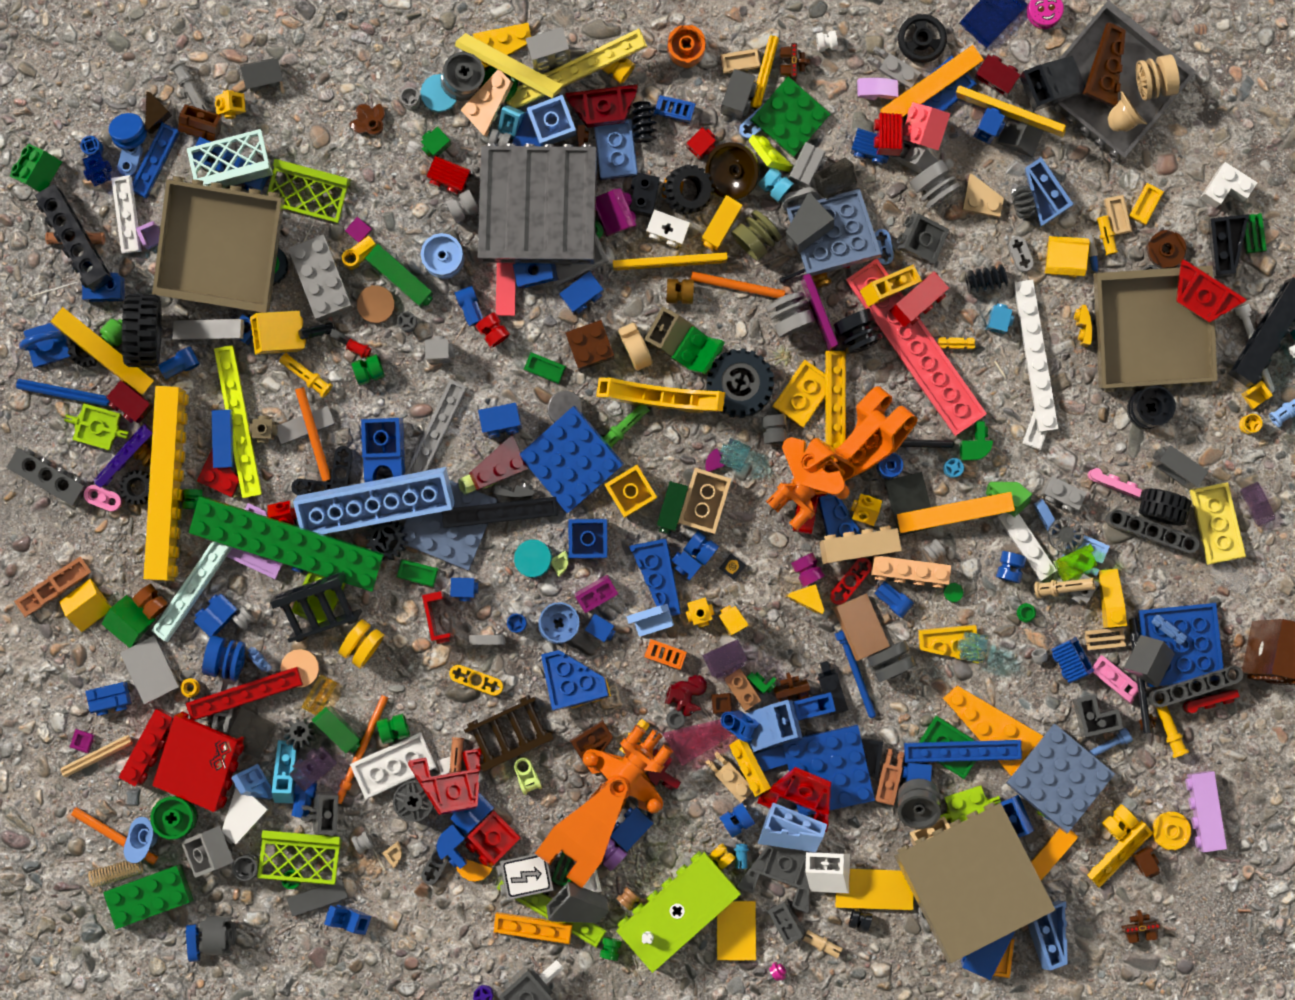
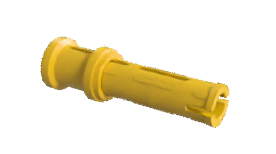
M284 353L279 359V363L304 380L307 387L317 391L321 398H324L332 389L333 385L331 383L328 384L321 379L318 373L313 374L289 356L288 353Z
M1163 699L1159 700L1158 702L1156 701V703L1160 704L1163 701ZM1155 707L1167 734L1166 742L1170 744L1173 751L1172 757L1176 758L1189 753V750L1185 748L1183 743V735L1180 732L1178 733L1168 707Z

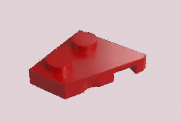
M212 448L197 482L233 498L239 485V478L231 468H213Z

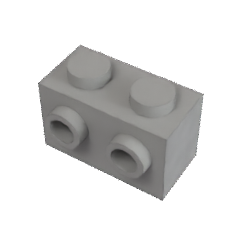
M434 336L433 340H425V357L429 364L452 363V358H455V346L448 339H445V336Z
M1053 476L1048 478L1041 492V496L1045 497L1044 500L1052 504L1058 503L1062 505V509L1071 513L1080 509L1087 494Z

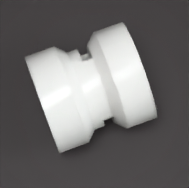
M829 31L828 34L816 33L818 52H824L828 48L831 50L838 49L836 31Z

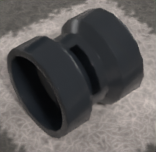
M854 908L848 927L853 929L860 928L861 931L868 933L873 914L868 912L861 913L860 910Z

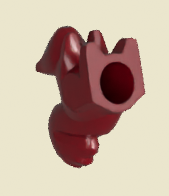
M693 675L688 678V681L670 684L664 703L668 705L672 702L676 703V710L678 712L683 707L682 713L684 716H690L695 711L701 710V707L691 703L692 696H701L706 692V679L701 675Z

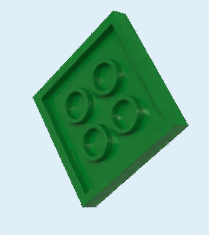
M788 76L751 118V121L791 157H794L804 146L805 142L811 138L828 118L830 113Z

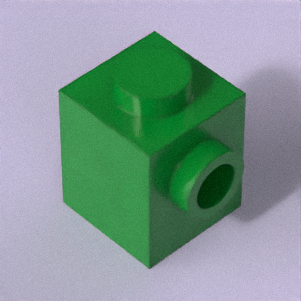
M438 126L432 132L429 130L422 136L421 144L423 147L421 149L428 157H438L452 145L450 139Z

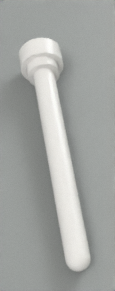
M1247 304L1234 310L1236 315L1242 319L1250 339L1254 333V328L1249 317L1252 310L1250 305ZM1268 368L1262 371L1261 375L1266 387L1273 393L1275 388Z

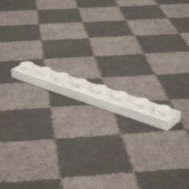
M1033 280L1014 282L1013 286L1038 433L1058 430Z

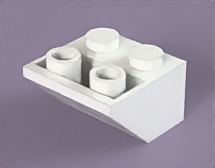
M806 852L805 872L811 892L849 893L850 854Z

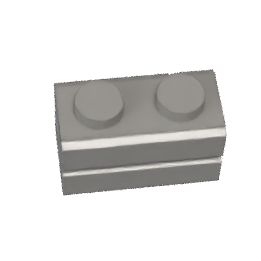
M805 142L788 179L805 188L810 187L811 184L815 186L819 177L816 173L819 167L823 169L827 158L824 157L826 151Z

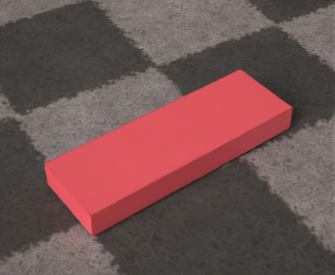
M497 263V316H515L516 278L513 264L516 263Z

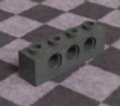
M27 447L24 450L17 448L6 468L69 505L78 506L87 486L83 485L84 480L76 476L71 478L67 475L68 471L59 466L57 469L52 467L51 461L44 457H41V459L35 457V452ZM34 461L36 467L33 471H29L28 465ZM51 471L52 478L46 481L45 474ZM67 480L69 486L66 490L63 491L61 489V484L63 481Z

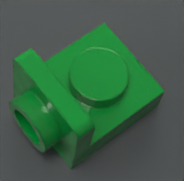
M750 672L746 677L762 694L766 691L770 693L776 686L774 682L777 679L775 677H772L766 685L763 683L765 679L758 672L755 674Z

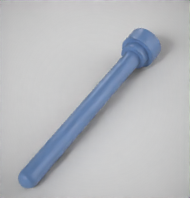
M1127 728L1118 731L1117 737L1088 752L1095 757L1118 744L1123 745L1125 743L1127 745L1133 742V739Z

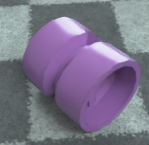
M610 838L603 858V865L609 871H612L628 854L621 846L615 845L616 841L613 838Z

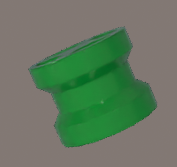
M289 869L283 875L289 877L295 870ZM281 881L282 885L287 889H295L301 884V882Z

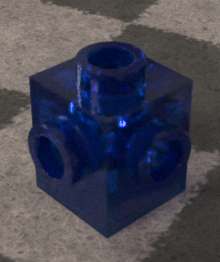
M100 152L82 159L85 166L83 173L87 181L91 180L94 186H98L111 180L110 172L113 171L111 164L108 160L104 159Z

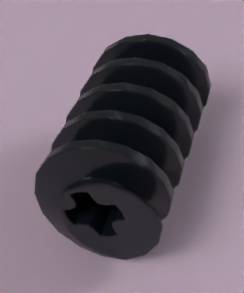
M647 101L634 102L632 106L636 109L632 112L635 115L633 122L636 124L633 125L635 130L633 137L636 139L633 142L649 143L656 140L657 137L651 135V133L657 132V129L651 128V126L657 124V122L651 120V118L656 117V114L651 113V111L656 110V107Z
M999 264L997 269L995 266H991L990 271L987 267H984L982 272L977 268L975 274L972 270H968L966 285L969 295L972 293V288L975 289L976 293H979L980 287H982L984 292H986L987 286L994 290L995 284H997L999 289H1001L1002 283L1008 287L1007 274L1002 264Z

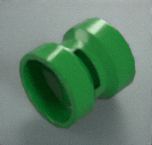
M183 489L185 501L182 504V509L195 510L199 496H203V490Z
M603 937L602 944L604 946L600 951L599 957L618 961V949L621 947L622 941Z

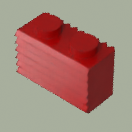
M881 112L878 119L874 120V131H877V137H874V148H877V155L900 156L902 152V114Z
M435 156L426 177L430 181L429 184L438 188L442 185L447 188L448 192L457 195L458 192H464L471 176V171Z

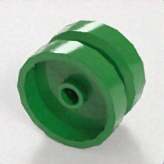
M169 796L158 801L153 807L150 815L151 826L154 832L162 838L168 840L178 839L189 834L195 828L198 812L194 803L177 796ZM173 814L174 816H177V820H174L172 818Z

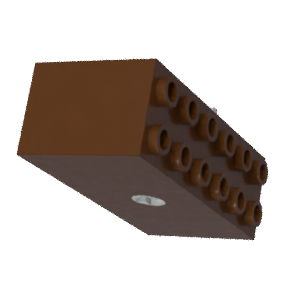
M1286 619L1252 621L1242 667L1243 674L1247 675V679L1265 680L1266 683L1274 685H1295V621Z

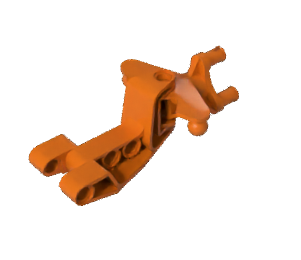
M880 386L874 387L856 406L857 424L855 429L838 448H833L819 438H814L807 449L806 442L801 439L790 437L783 442L782 449L794 478L790 484L780 483L776 492L766 502L776 512H779L789 500H793L800 506L799 513L789 522L798 531L809 518L811 519L815 515L811 501L814 495L831 494L838 499H846L850 494V490L846 486L845 481L870 469L896 452L917 424V417L904 406L897 407L886 417L885 411L892 402V396Z
M636 724L628 737L624 738L620 743L625 752L624 757L596 749H589L584 753L583 763L592 774L602 773L608 780L592 794L586 803L557 823L535 852L538 857L550 865L560 851L573 859L576 863L566 877L580 888H583L603 861L615 823L629 795L638 799L639 809L647 810L650 813H657L663 807V800L646 775V772L660 773L673 750L663 744L657 755L653 756L654 747L663 737L658 733L654 739L653 737L657 733L654 729H652V732L644 742L637 744L646 731Z

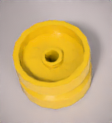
M361 619L349 632L338 651V654L345 659L350 658L354 654L352 664L359 669L368 662L385 636L378 629L371 631L368 635L371 624L364 619Z

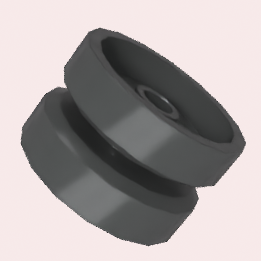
M457 52L451 55L445 61L440 77L441 87L445 94L458 101L471 99L481 88L485 76L484 66L474 54Z
M906 640L867 657L871 667L884 665V667L876 670L874 673L878 682L895 678L917 665L912 655L900 658L901 655L910 649Z
M918 778L905 782L899 788L897 795L898 816L904 825L914 829H925L936 824L940 819L941 799L939 789L934 783Z

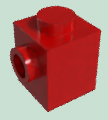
M702 127L686 143V148L700 160L705 154L709 155L716 148L714 146L716 143L715 135L709 129L705 130Z

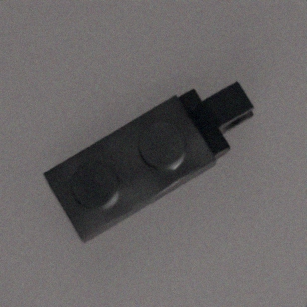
M828 661L821 662L822 673L818 674L823 694L832 693L836 709L835 712L829 713V716L847 711L848 707L838 674L835 669L830 670Z

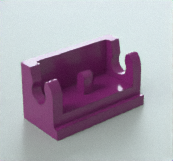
M605 575L574 593L584 613H587L618 595V592L608 575Z

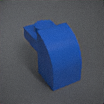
M454 823L438 838L437 853L441 860L448 855L450 857L448 861L454 868L458 866L461 869L467 864V861L455 847L466 837Z
M330 905L324 924L329 927L343 928L354 934L366 935L372 916L346 906Z

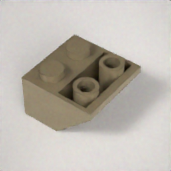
M662 306L644 342L672 357L690 327L694 325Z

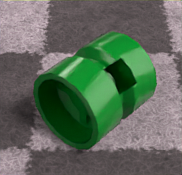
M377 354L367 357L366 361L361 359L351 363L359 386L370 383L371 379L376 381L385 378Z
M403 713L392 716L391 720L385 718L377 721L378 732L383 745L394 742L395 738L401 740L410 737L408 724Z

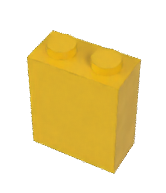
M300 311L256 313L250 317L255 355L298 352L305 348L306 339H300L298 331L303 327V318L300 316Z

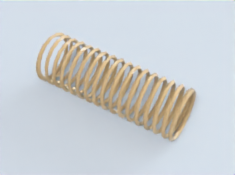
M127 860L125 862L122 861V863L119 862V864H111L104 868L90 870L88 872L90 884L94 888L109 882L112 883V881L115 882L130 876L132 877L133 875L142 874V863L140 861L141 871L138 863H134L133 866V863Z

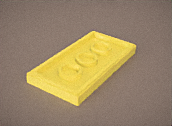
M1228 482L1190 490L1207 565L1245 558V549Z

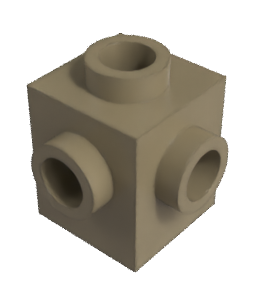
M258 416V419H253V423L249 425V434L252 435V438L257 440V443L268 444L269 441H275V436L278 433L276 422L270 419V416ZM261 425L265 426V430L263 432H260Z

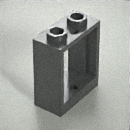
M1171 445L1157 449L1152 456L1154 461L1151 464L1188 490L1198 488L1209 472Z

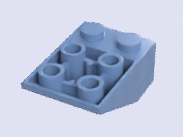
M791 700L774 703L746 713L747 716L759 723L752 734V742H748L753 753L803 739L795 706Z

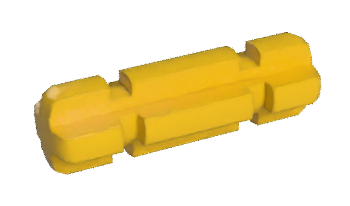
M940 337L937 344L941 349H946V347H949V349H964V347L974 349L975 339H946V337Z

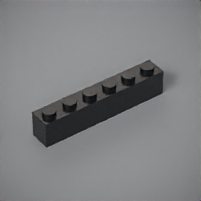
M1294 277L1285 280L1228 373L1246 387L1256 385L1261 380L1262 371L1270 365L1272 361L1270 358L1273 353L1279 350L1282 338L1288 335L1291 330L1290 325L1295 321Z

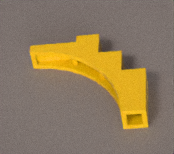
M599 378L596 397L630 405H647L660 409H677L690 413H703V411L723 412L725 392L678 389L629 382L615 378Z

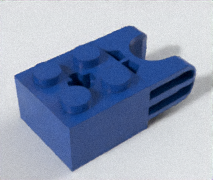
M403 418L361 419L364 482L376 481L377 471L382 466L389 467L393 477L404 475ZM382 433L386 436L384 443L383 440L379 439L380 436H383Z

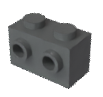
M278 57L240 65L245 88H250V91L262 89L261 86L269 84V87L278 86L280 81H283Z

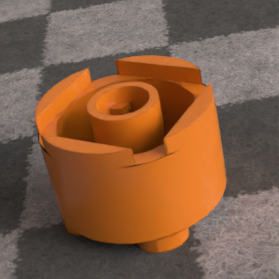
M693 25L676 27L668 38L667 51L672 62L684 68L697 65L705 54L706 42L704 34ZM683 44H690V48H683Z

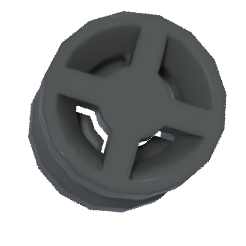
M406 311L399 314L397 324L404 332H412L417 327V319L414 314Z

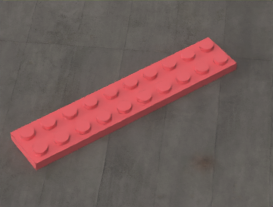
M877 258L845 281L865 309L870 308L877 327H879L884 337L953 435L956 436L987 413L923 322L919 319L913 326L909 323L906 327H903L889 311L904 298L901 292L873 306H867L860 290L869 283L889 275Z

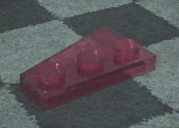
M721 719L662 733L682 766L731 736L730 732L722 726Z

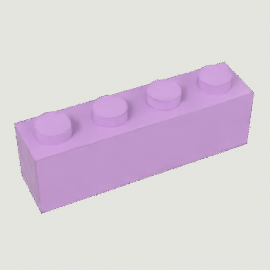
M1204 771L1187 774L1188 779H1185L1187 790H1190L1191 798L1188 799L1190 809H1193L1194 817H1192L1191 821L1197 833L1195 837L1196 848H1199L1201 852L1227 849L1215 772Z

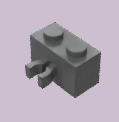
M315 792L314 807L302 805V810H309L313 814L301 816V820L309 821L313 819L312 831L316 834H336L338 795L334 792Z

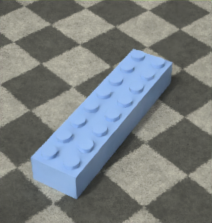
M443 467L298 495L293 504L299 527L319 534H327L452 510L455 501L447 468Z

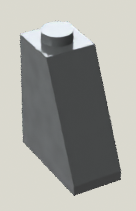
M811 193L806 195L786 231L787 246L791 250L794 249L798 254L834 228V218Z
M568 882L546 905L548 920L555 922L598 923L609 911L606 896L586 888H580L571 882Z

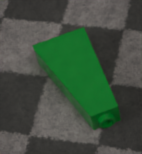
M379 244L365 257L369 265L420 308L423 306L427 307L433 300L432 291Z

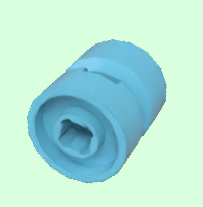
M771 168L761 179L758 186L765 192H771L770 196L777 202H780L794 183L787 177H781L782 173L778 169Z

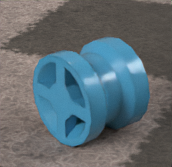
M958 458L949 459L943 466L944 474L949 478L960 476L964 471L962 461Z

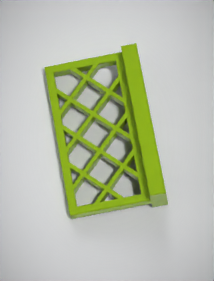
M274 159L273 175L271 176L268 192H275L279 189L282 196L285 197L284 202L286 201L287 205H284V209L339 223L351 179ZM278 171L285 173L288 181L281 185L276 180ZM301 177L307 185L297 190L293 180ZM320 182L325 190L316 195L311 185ZM291 183L295 192L286 197L281 188ZM335 187L342 188L341 197L334 200L329 191ZM309 188L314 197L304 202L300 192ZM327 192L332 202L323 207L318 197ZM297 194L302 204L292 207L288 199ZM315 199L320 209L310 212L306 204ZM332 204L337 209L335 218L329 217L324 210Z
M262 830L258 879L324 885L336 884L339 852L342 843L340 837ZM266 844L275 845L279 851L269 858L265 853ZM289 846L294 847L298 851L290 859L283 853ZM308 848H313L317 855L308 861L302 853ZM327 850H335L334 858L327 863L322 854ZM281 853L287 861L277 868L272 860ZM301 855L307 863L297 870L291 862ZM320 856L326 865L316 871L311 863ZM271 862L276 870L270 875H264L263 867ZM288 864L295 870L289 877L284 876L280 872ZM309 865L315 873L310 878H303L299 872ZM327 867L332 871L331 880H323L319 875Z

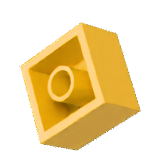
M638 465L604 484L624 519L657 499Z

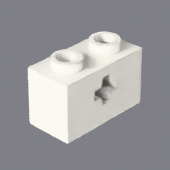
M654 210L646 234L654 241L661 239L666 241V244L671 247H682L690 227V222ZM667 226L671 227L668 234H665L664 229H666Z

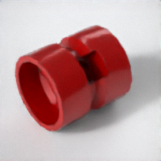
M495 312L487 315L475 325L479 333L485 335L484 340L490 348L499 345L510 336L506 327L500 325L501 320Z

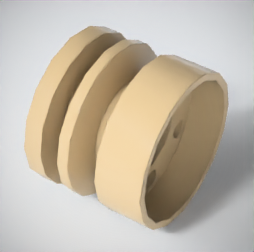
M1171 54L1157 57L1155 63L1151 58L1147 59L1146 62L1139 60L1136 63V82L1143 100L1156 99L1159 97L1160 92L1164 97L1179 93V72L1176 61Z

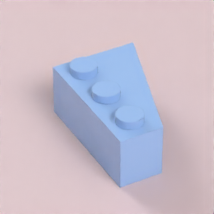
M772 803L758 844L816 852L824 837L827 824Z

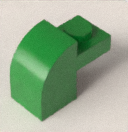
M977 421L975 423V441L960 442L961 461H977L990 452L993 440L985 441V438H988V426H985V421Z

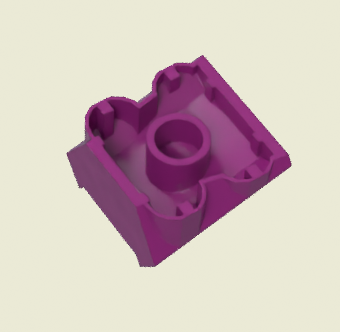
M621 188L596 196V213L606 237L637 226L635 223V213L629 209L632 202L631 195L627 192H622Z

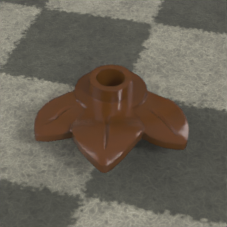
M359 104L356 108L357 119L349 123L350 127L359 134L367 132L370 135H379L383 131L384 126L382 122L385 116L384 108L381 104H377L373 109L367 104Z

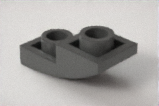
M524 483L521 486L516 485L514 492L511 491V487L501 484V487L496 486L494 490L495 495L507 498L535 496L536 492L532 490V486Z

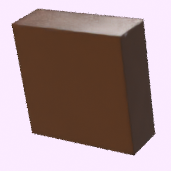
M731 693L711 694L713 714L732 711Z

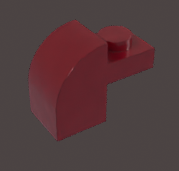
M655 749V751L653 752L654 757L659 752L658 749ZM671 757L667 759L660 773L647 771L654 785L657 786L661 779L663 780L662 785L672 790L673 787L678 789L681 781L665 772L672 761Z

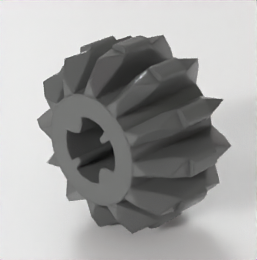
M1025 185L1012 189L1011 196L1016 215L1020 219L1035 215L1036 205L1030 187Z
M298 717L295 724L289 721L290 727H284L286 733L283 735L284 739L287 740V746L293 744V750L300 746L302 751L305 744L307 747H311L310 741L316 740L314 736L316 729L312 728L313 723L309 722L307 724L306 718L300 722ZM298 731H302V737H298Z

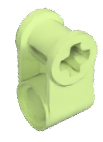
M527 757L518 758L514 769L524 796L535 789H543L531 760ZM521 761L527 762L529 765L528 770H519L518 763Z

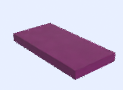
M806 274L801 280L802 287L827 350L833 351L838 345L837 339L811 274Z

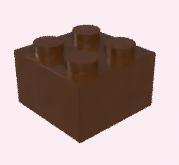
M602 320L565 332L578 371L615 359Z

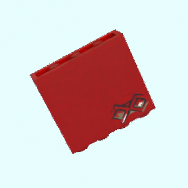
M182 711L174 715L152 786L212 812H216L223 808L227 802L226 793L232 786L233 780L231 777L238 768L239 763L237 759L244 749L243 741L245 737L233 738L189 719V714Z

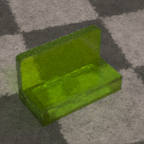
M1091 544L1053 561L1062 581H1067L1098 565L1092 554L1094 549Z

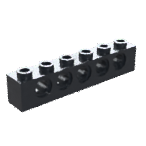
M53 183L36 194L35 197L38 200L36 203L37 207L42 213L46 214L45 221L51 228H54L55 233L53 234L59 243L62 242L64 245L62 250L68 258L72 259L73 263H71V266L76 273H80L82 277L80 281L85 288L89 287L95 292L114 280L62 190ZM90 266H93L92 269L89 272H87L88 268Z

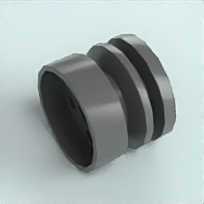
M417 779L405 782L394 793V810L405 821L416 822L423 820L434 810V806ZM411 796L418 798L417 806L409 803Z

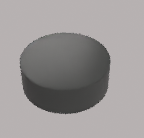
M672 710L668 713L666 722L670 728L680 729L685 724V716L681 711Z

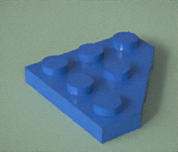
M560 650L541 655L553 711L609 697L606 679Z

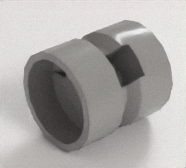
M469 189L460 193L459 198L453 197L445 201L456 224L465 220L466 215L472 216L479 212V208Z

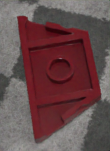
M638 84L565 93V97L587 128L622 124L626 122L638 92Z

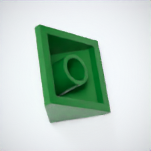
M126 595L109 609L102 625L127 647L131 648L156 619L149 620L143 613V608H139L132 598Z

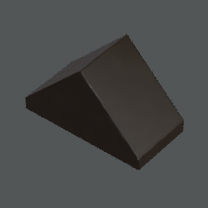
M146 92L145 130L149 134H153L160 127L161 123H165L172 115L151 92Z

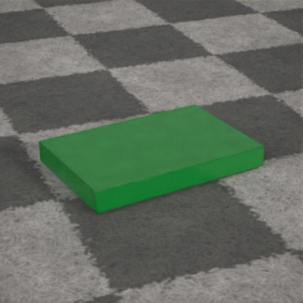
M936 715L919 740V742L975 741ZM947 761L938 763L962 779H965L976 761Z

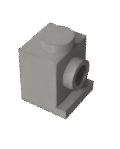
M1080 574L1077 580L1089 579L1090 577ZM1095 581V590H1096L1097 587L1100 585V584H1099L1098 582H1096V581ZM1087 590L1086 594H1083L1081 591L1069 592L1068 594L1072 596L1071 599L1081 605L1082 603H1088L1095 590Z

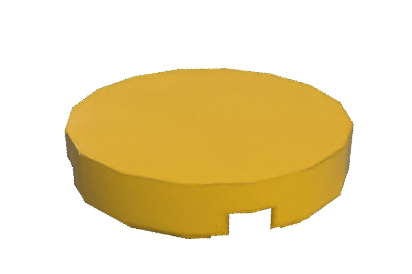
M1167 811L1160 814L1154 820L1152 836L1160 847L1167 850H1178L1188 843L1191 837V826L1184 815Z

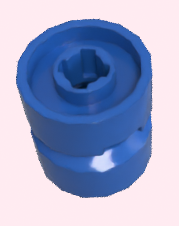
M892 453L876 464L877 473L884 479H893L903 470V460L896 453Z
M698 530L683 550L691 556L695 555L696 560L705 566L719 546L712 540L707 541L706 536Z
M1002 551L1000 558L1002 566L998 567L996 578L1020 584L1023 574L1020 570L1024 568L1027 557Z
M743 803L735 806L733 812L727 811L719 817L732 838L740 834L742 828L748 829L755 824ZM737 818L740 823L734 825L732 820Z

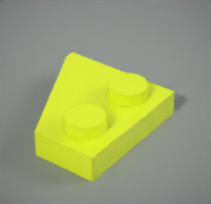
M752 135L748 141L767 167L790 172L793 165L770 144L766 137Z

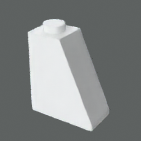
M235 788L222 828L225 840L230 844L240 843L270 808L260 798L241 795L238 789Z

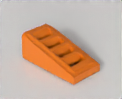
M650 639L644 657L681 670L687 652ZM654 645H658L655 656H651ZM663 647V648H665V651H664V654H663L662 659H660V658H658V657H659L661 648ZM669 650H672L669 662L665 661ZM676 652L680 653L677 664H674Z

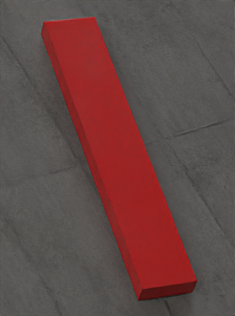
M294 667L187 702L186 706L190 719L195 721L302 686L303 682L298 667Z

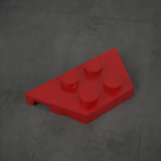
M1182 259L1176 302L1205 321L1211 322L1247 300Z

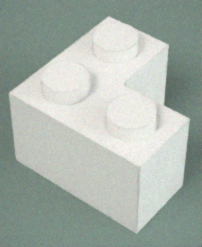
M1225 162L1219 167L1200 199L1214 208H1217L1223 202L1227 194L1242 203L1249 197L1257 182Z

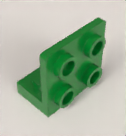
M691 326L671 358L688 371L706 374L712 368L716 356L722 352L725 342L720 339L710 338L696 327Z

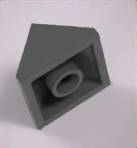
M1008 117L997 143L1032 158L1044 130Z
M1140 635L1123 669L1158 688L1175 653L1164 641Z

